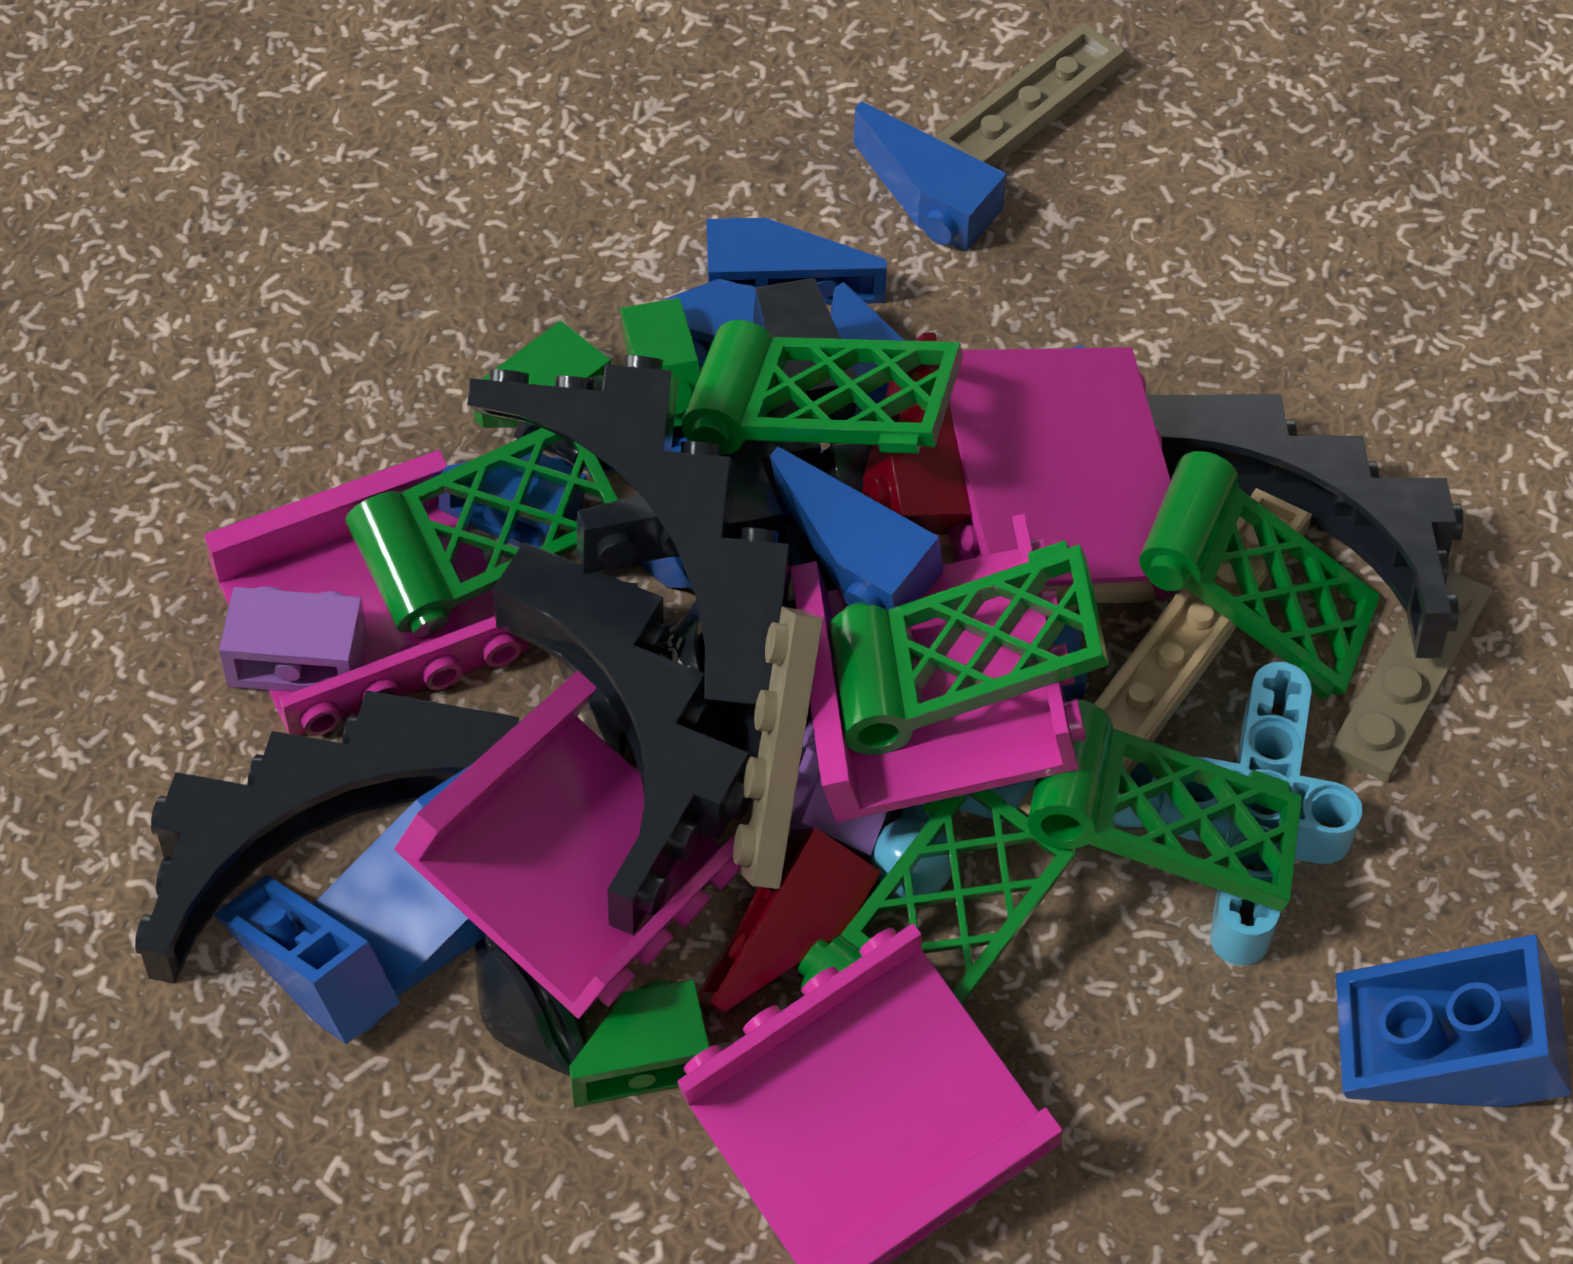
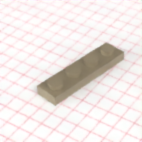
M1082 22L936 135L935 138L996 167L1123 66L1125 50Z
M1448 569V578L1445 586L1447 593H1455L1457 596L1459 616L1456 631L1447 632L1442 657H1415L1406 614L1332 742L1328 756L1388 783L1489 602L1493 591L1492 588Z
M782 607L779 623H771L766 638L765 659L767 663L773 664L769 690H761L759 692L755 707V729L762 731L758 758H749L744 776V795L746 798H751L747 825L740 824L738 826L733 847L734 864L741 865L740 874L752 886L780 889L823 621L822 617L808 610Z

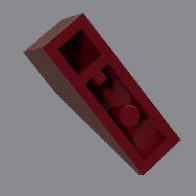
M924 332L915 341H937L935 332ZM921 364L906 372V374L913 381L917 382L939 370L940 365ZM893 380L889 382L885 399L902 390ZM950 403L948 404L935 447H921L919 454L880 452L879 445H872L863 475L864 485L862 494L933 534H946L972 514ZM915 404L891 417L894 422L922 423L925 411Z
M817 828L791 830L787 840L780 889L759 887L697 994L700 1008L705 1011H728L802 961L818 940L823 938L829 943L841 935L874 891L871 888L881 871Z

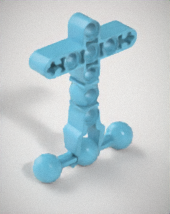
M1272 662L1260 668L1254 677L1244 712L1237 762L1233 763L1207 757L1196 758L1246 776L1253 769L1289 782V791L1302 795L1295 859L1319 864H1331L1340 861L1349 853L1363 814L1362 803L1356 793L1347 786L1336 782L1300 776L1312 692L1311 682L1306 673L1297 666L1287 662ZM1273 703L1281 705L1282 717L1270 715ZM1262 755H1269L1275 757L1277 760L1268 759L1266 757H1263ZM1140 762L1130 773L1131 778L1138 787L1156 781L1147 766ZM1035 779L989 790L1014 808H1017L1018 804L1035 783ZM1193 781L1184 784L1191 796L1205 801L1196 802L1202 810L1219 803L1207 786ZM1166 792L1148 799L1166 825L1184 818ZM971 796L967 798L959 809L993 820L992 812ZM926 803L903 808L901 818L886 825L880 831L870 856V864L881 871L876 879L878 884L883 881L931 818L922 809ZM1255 803L1246 806L1264 832L1279 827L1280 812ZM1130 807L1114 813L1113 824L1121 827L1144 826ZM1252 809H1261L1270 815H1262ZM1229 815L1211 821L1230 848L1247 841ZM1319 822L1330 823L1336 828L1323 826ZM1194 830L1179 835L1188 840L1202 842ZM943 831L932 845L948 843L947 836ZM1257 852L1239 859L1242 864H1252L1263 870V872L1252 871L1246 868L1252 877L1272 883L1273 874ZM949 854L920 859L911 871L914 896L937 893L942 890L952 873ZM904 882L894 893L893 897H906ZM1217 890L1210 931L1211 945L1215 953L1224 961L1234 965H1251L1259 962L1268 952L1280 911ZM1241 907L1253 908L1249 926L1241 924V916L1239 914Z

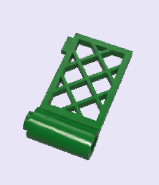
M740 319L728 321L719 327L714 336L682 419V432L688 441L720 445V455L731 454L739 450L744 440L879 445L880 452L919 454L921 447H935L963 359L960 342L772 337L766 329L751 321ZM787 360L813 361L816 364L792 378H789L783 372ZM859 362L875 363L878 366L854 380L843 372ZM921 364L940 365L939 370L917 382L913 381L906 374V372ZM828 379H831L839 387L814 402L804 393ZM892 380L902 389L877 404L867 395ZM791 399L800 408L785 418L767 417L769 411ZM852 402H855L863 410V412L848 420H831L828 415ZM915 404L925 411L922 423L894 422L891 417Z
M541 428L401 493L395 491L381 493L366 499L350 510L345 522L397 630L407 633L413 632L416 637L430 635L443 628L449 622L448 614L455 606L493 589L511 562L510 560L500 565L502 557L505 556L513 559L519 548L508 545L518 516L551 526L544 545L538 548L561 557L577 550V522L565 518L575 490L600 497L604 504L618 500L597 457L572 441L578 456L571 475L540 466L539 462L545 447L564 439L562 436ZM531 454L529 461L520 459ZM500 467H506L524 473L513 501L482 492L489 472ZM584 467H586L593 482L580 478ZM533 477L566 486L555 515L523 505ZM474 480L471 488L463 486V484ZM444 493L466 499L455 528L430 520L422 503ZM476 503L508 513L498 541L466 532ZM560 529L570 532L557 539ZM438 535L451 539L446 552ZM461 543L492 552L493 554L486 572L460 583L452 564Z
M1193 451L1185 454L1178 462L1139 556V565L1143 573L1152 584L1166 591L1188 589L1284 662L1300 668L1306 673L1311 682V691L1322 700L1331 696V694L1340 695L1345 693L1380 594L1238 488V473L1227 460L1216 454L1204 451ZM1239 516L1253 526L1260 547L1245 550L1236 525ZM1289 553L1301 562L1308 583L1293 586L1282 554ZM1265 559L1275 589L1259 591L1249 560ZM1231 564L1241 596L1234 597L1214 582L1220 565ZM1337 589L1355 603L1350 620L1340 621L1330 590ZM1312 593L1322 625L1308 628L1297 596ZM1279 600L1290 632L1283 633L1271 624L1264 602ZM1327 636L1335 659L1332 669L1319 660L1312 638Z
M1063 540L1027 553L1029 562L889 610L860 602L849 605L842 612L838 613L831 620L828 629L844 738L847 746L853 751L865 755H880L893 752L903 747L911 739L915 729L1108 666L1109 662L1088 561L1080 544L1070 547L1067 541ZM1072 572L1074 583L1058 605L1037 597L1049 579ZM999 596L1011 600L993 627L973 619L985 601ZM1078 607L1080 615L1074 613ZM1028 608L1049 617L1031 644L1010 635ZM937 617L948 622L929 649L913 642L911 626ZM1065 625L1084 632L1087 648L1060 657L1047 652ZM964 630L984 638V641L966 666L946 657ZM1001 646L1022 655L1009 674L997 678H991L983 674ZM916 658H918V659L921 660L918 665H917ZM937 668L957 676V679L945 695L923 702L922 689Z
M1078 700L1086 734V740L1074 742L1079 770L1035 779L1027 822L1030 833L1039 842L1049 847L1077 849L1090 844L1282 912L1290 902L1302 795L1289 791V782L1253 769L1246 776L1114 729L1111 717L1103 709L1089 701ZM1126 757L1145 764L1156 781L1138 787L1123 767V758ZM1193 781L1207 786L1219 803L1202 810L1184 784ZM1164 792L1167 793L1184 816V818L1168 825L1165 824L1148 801V799ZM1255 803L1280 812L1279 827L1264 832L1246 806ZM1130 807L1149 833L1139 837L1113 828L1114 813ZM1229 815L1247 841L1230 848L1211 821ZM1194 830L1212 856L1201 859L1187 854L1176 839V836ZM1257 852L1273 874L1272 883L1252 877L1239 859Z
M989 789L928 802L922 809L931 818L843 933L831 943L821 938L805 955L798 968V972L805 976L801 989L810 979L823 970L835 966L840 972L862 957L859 953L861 947L870 940L864 932L880 912L908 908L910 925L914 923L919 930L916 907L956 901L961 938L921 943V949L925 954L963 949L966 974L952 991L963 1006L1074 860L1076 852L1072 849L1049 847L1039 842L1029 831L1027 826L1028 817ZM969 796L992 812L996 836L955 842L952 818ZM1001 819L1018 830L1019 833L1003 835ZM946 828L948 843L932 845L943 829ZM1034 842L1054 857L1039 878L1010 882L1005 846ZM997 847L1002 883L962 889L957 853ZM949 854L954 890L914 896L911 871L920 859ZM904 882L906 897L891 899ZM1028 891L1014 910L1012 893ZM1004 894L1008 919L999 931L969 936L964 900ZM987 945L973 964L970 947Z

